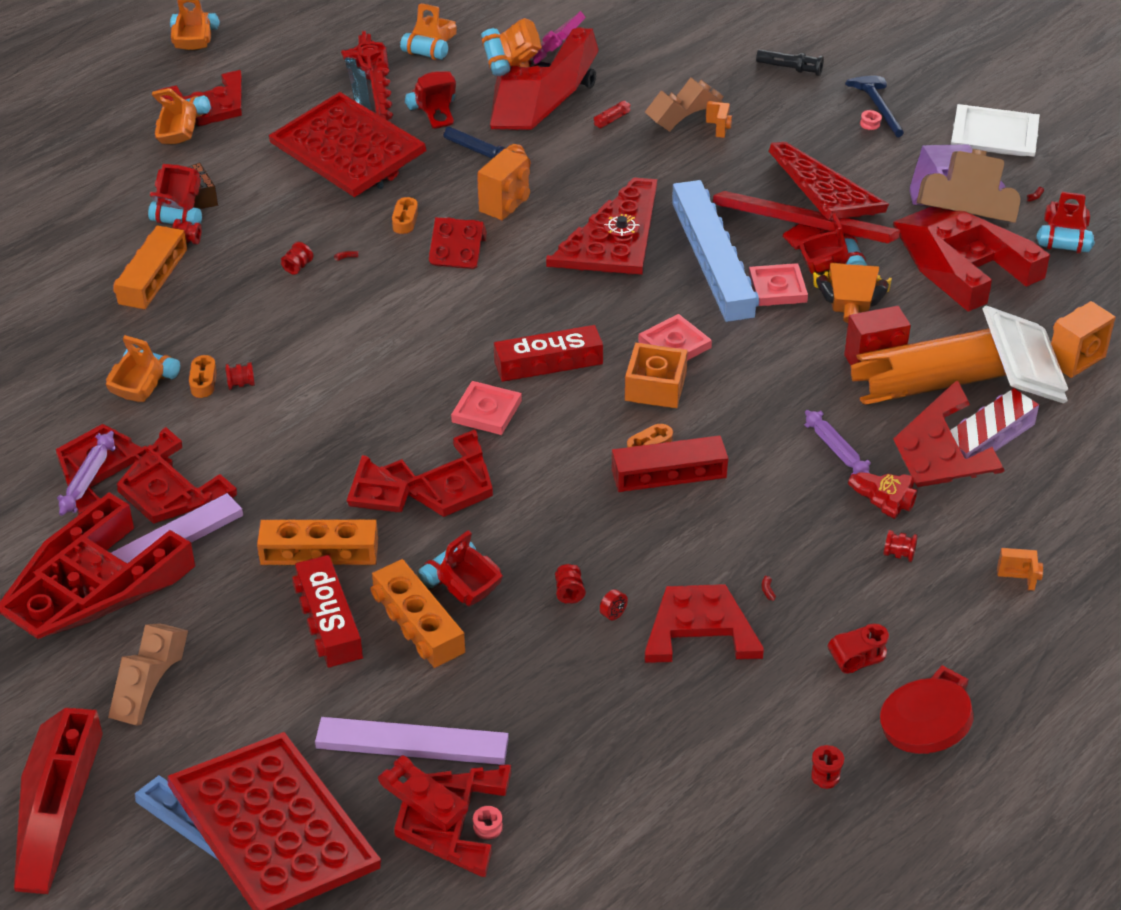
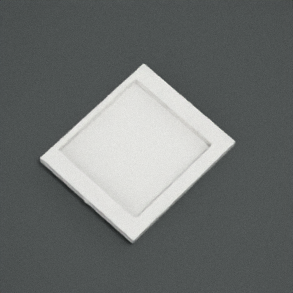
M958 104L955 122L953 123L954 129L951 145L969 144L972 149L986 152L1035 157L1040 115Z
M989 306L982 308L1010 386L1063 404L1067 402L1065 392L1068 390L1046 330L1037 323Z

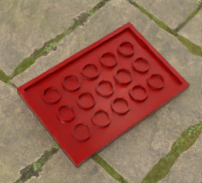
M338 92L268 135L270 143L353 197L363 193L427 151L424 142L341 92Z
M285 732L167 776L169 788L252 910H285L380 869V857Z

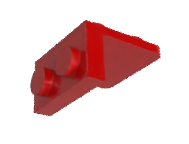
M435 217L429 253L430 264L475 269L478 266L481 241H486L487 236L484 222L460 220L451 217Z

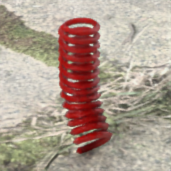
M1038 187L1033 194H1028L1027 201L1037 200L1044 192V188Z
M359 251L340 252L335 254L334 258L339 261L346 257L349 258V255L351 258V254L352 258L356 257V254L358 258Z
M764 576L761 585L762 590L768 600L774 601L776 596L770 587L772 579L770 580L769 576Z

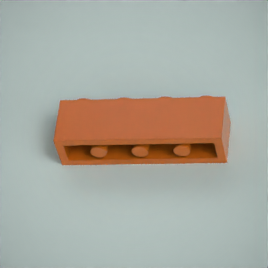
M158 225L155 227L152 233L147 236L141 248L136 251L131 262L126 265L123 273L114 282L113 290L116 293L118 304L140 309L148 307L187 251L184 230Z

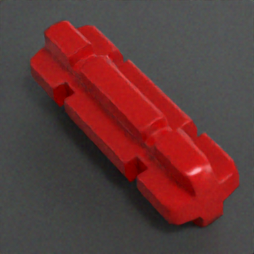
M623 100L594 117V125L601 129L631 111L630 103Z

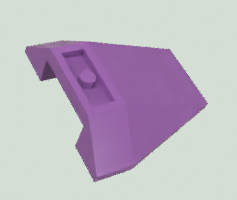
M969 144L922 146L909 190L913 205L924 206L923 204L916 203L922 179L930 173H940L947 177L952 153L954 151L972 153V147ZM1000 180L999 188H1006L1005 184Z

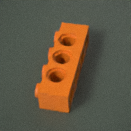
M261 520L257 542L260 565H295L298 562L326 555L330 556L333 565H376L378 549L377 520Z
M403 559L372 573L373 586L371 587V593L377 603L381 602L385 606L389 618L392 621H397L404 637L407 640L411 639L422 659H427L436 668L465 653L464 632Z

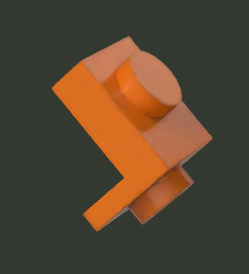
M708 101L706 122L715 123L716 137L725 138L727 129H731L732 115H729L730 103Z
M1001 548L997 575L1000 577L1026 578L1028 590L1035 591L1037 580H1042L1043 563H1038L1037 550Z

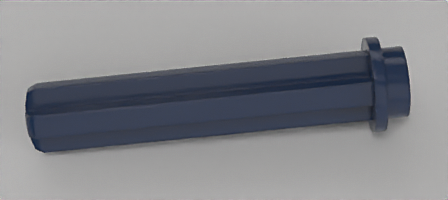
M447 127L443 133L444 138L491 159L505 149L501 145L496 147L452 127Z

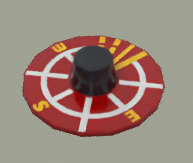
M627 214L612 215L604 222V229L609 234L619 237L633 235L640 228L639 221Z

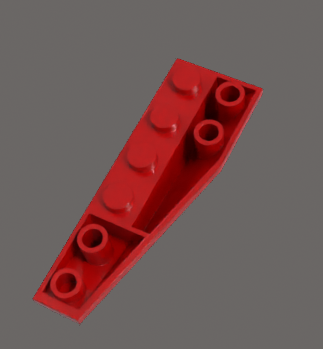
M64 708L39 727L21 776L14 880L15 892L49 894L103 735L97 710Z

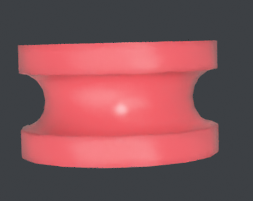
M874 110L864 111L861 114L860 125L867 130L878 129L882 116Z
M483 806L473 814V830L479 838L491 840L501 834L503 828L502 814L497 808ZM490 820L492 825L485 826L483 821Z

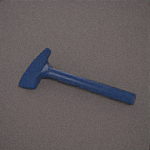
M877 75L861 76L846 80V86L864 90L870 96L896 137H901L904 134L903 129L876 90L887 87L886 80L883 77Z

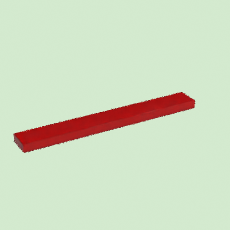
M728 191L713 195V203L715 205L835 231L833 219L828 220L818 211ZM839 218L844 234L887 244L899 238V229L849 218Z

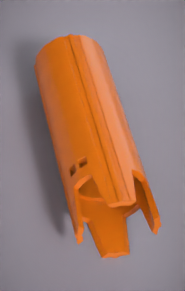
M990 328L858 354L856 357L861 362L851 365L852 381H869L870 394L860 397L862 404H871L949 388L956 381L960 385L1007 376Z

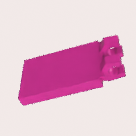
M581 11L578 12L556 31H549L544 35L543 42L541 43L542 48L532 57L534 59L533 62L535 64L539 63L547 56L549 51L552 52L561 46L563 40L568 37L572 29H575L586 18Z

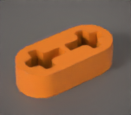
M404 197L396 202L392 215L394 232L407 234L413 231L418 216L416 199Z
M201 355L192 360L189 385L191 394L197 398L208 397L214 392L217 371L213 357Z
M655 424L631 436L627 441V447L673 442V430L666 424Z

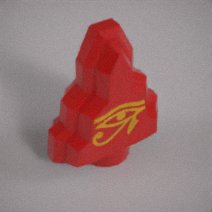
M870 473L852 474L848 480V485L856 492L869 498L870 502L880 508L882 513L894 519L897 518L902 509L908 512L912 510L918 490L912 488L915 478L906 474L900 476L892 474L877 476Z

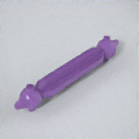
M821 410L819 412L805 411L807 423L804 425L807 428H815L816 434L844 464L853 468L851 475L869 473L871 462L868 459L866 461L860 460L859 454L827 421L822 420L824 414Z
M113 431L103 435L100 433L96 435L98 445L91 449L67 487L66 496L59 495L57 497L59 500L60 516L71 511L73 513L77 512L76 501L82 498L107 457V450L114 451L116 449Z

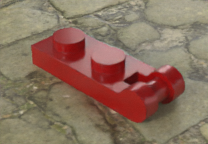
M401 755L394 761V767L390 770H384L378 776L380 784L386 790L445 832L468 812V803L415 767L411 760L404 755ZM402 776H404L406 779H408V780H407L406 782H404V783H402L401 781H399V779H400Z

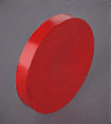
M938 678L920 679L899 687L885 700L880 712V721L887 740L900 750L917 754L934 753L955 745L969 732L974 720V711L968 693L958 684Z

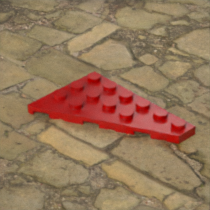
M787 142L771 143L768 152L828 220L833 219L832 214L835 213L838 219L886 213L889 203Z
M633 178L626 187L618 191V196L613 201L608 200L598 209V212L589 218V222L583 228L578 227L568 236L566 241L558 245V250L552 256L547 255L546 267L642 275L657 191V179ZM627 214L639 221L640 228L633 235L619 237L609 234L604 229V222L612 215Z

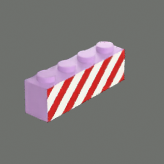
M1013 388L1006 394L998 396L988 406L981 407L971 417L963 419L959 425L950 431L965 459L990 447L997 451L1035 425L1039 404Z

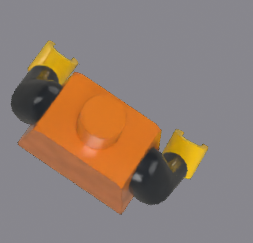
M831 263L829 279L828 271L824 272V275H817L816 272H813V285L819 288L827 302L832 303V309L835 312H844L843 321L848 323L849 315L867 312L870 310V306H875L880 302L885 294L889 292L892 278L888 280L881 279L880 275H878V266Z

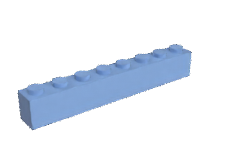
M701 180L673 184L672 204L725 322L754 318L756 307L759 306L758 293L753 291L751 279L744 272V264L737 258L736 247L730 243V235L723 228V221L717 215L715 203L710 201L708 189L704 188Z

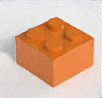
M503 149L477 172L479 212L503 221L522 202L528 199L530 195L528 157Z
M1092 301L1076 308L1067 316L1059 318L1053 326L1054 333L1051 345L1061 371L1070 378L1102 360L1107 354L1116 317Z
M635 342L625 376V401L677 408L687 372L688 350Z

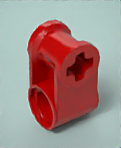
M868 624L865 627L836 635L829 641L827 647L843 673L849 674L884 661L887 653L885 645L888 642L889 633L880 624Z

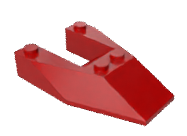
M578 27L572 29L550 67L510 66L508 73L497 76L490 122L491 129L532 130L578 88L599 52L593 28L584 29ZM530 58V59L528 60L530 66H531V61L533 60V58Z
M931 206L893 222L894 228L900 230L899 237L919 271L968 312L988 304L992 279L977 268L981 265L995 261L1026 287L1046 277L1050 254L1033 241L966 211H955Z
M109 492L43 542L1 599L0 614L37 639L90 623L180 580L195 567L191 542L169 530L130 562L122 561L107 550L134 529L129 504Z

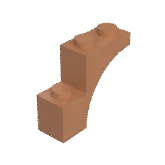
M690 78L677 96L672 92L668 95L661 90L645 113L670 132L688 115L706 109L708 101L725 103L722 101L724 96L714 88L712 91H709L712 87L702 79L697 82Z
M161 623L145 625L139 654L123 656L121 659L108 718L133 725H142L148 702L160 678L171 665L182 660L188 630Z

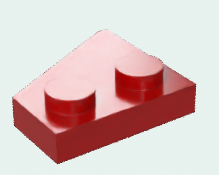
M362 455L346 501L350 507L402 513L410 488L405 481L399 477L392 476L390 471L382 466H377L371 462L369 457Z

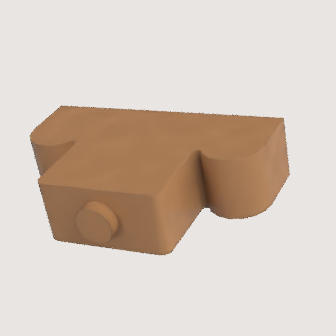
M972 149V153L964 151H954L952 153L947 177L940 173L926 175L921 181L916 203L955 211H966L972 215L1016 223L1020 206V195L1013 188H999L1004 160L986 156V151Z

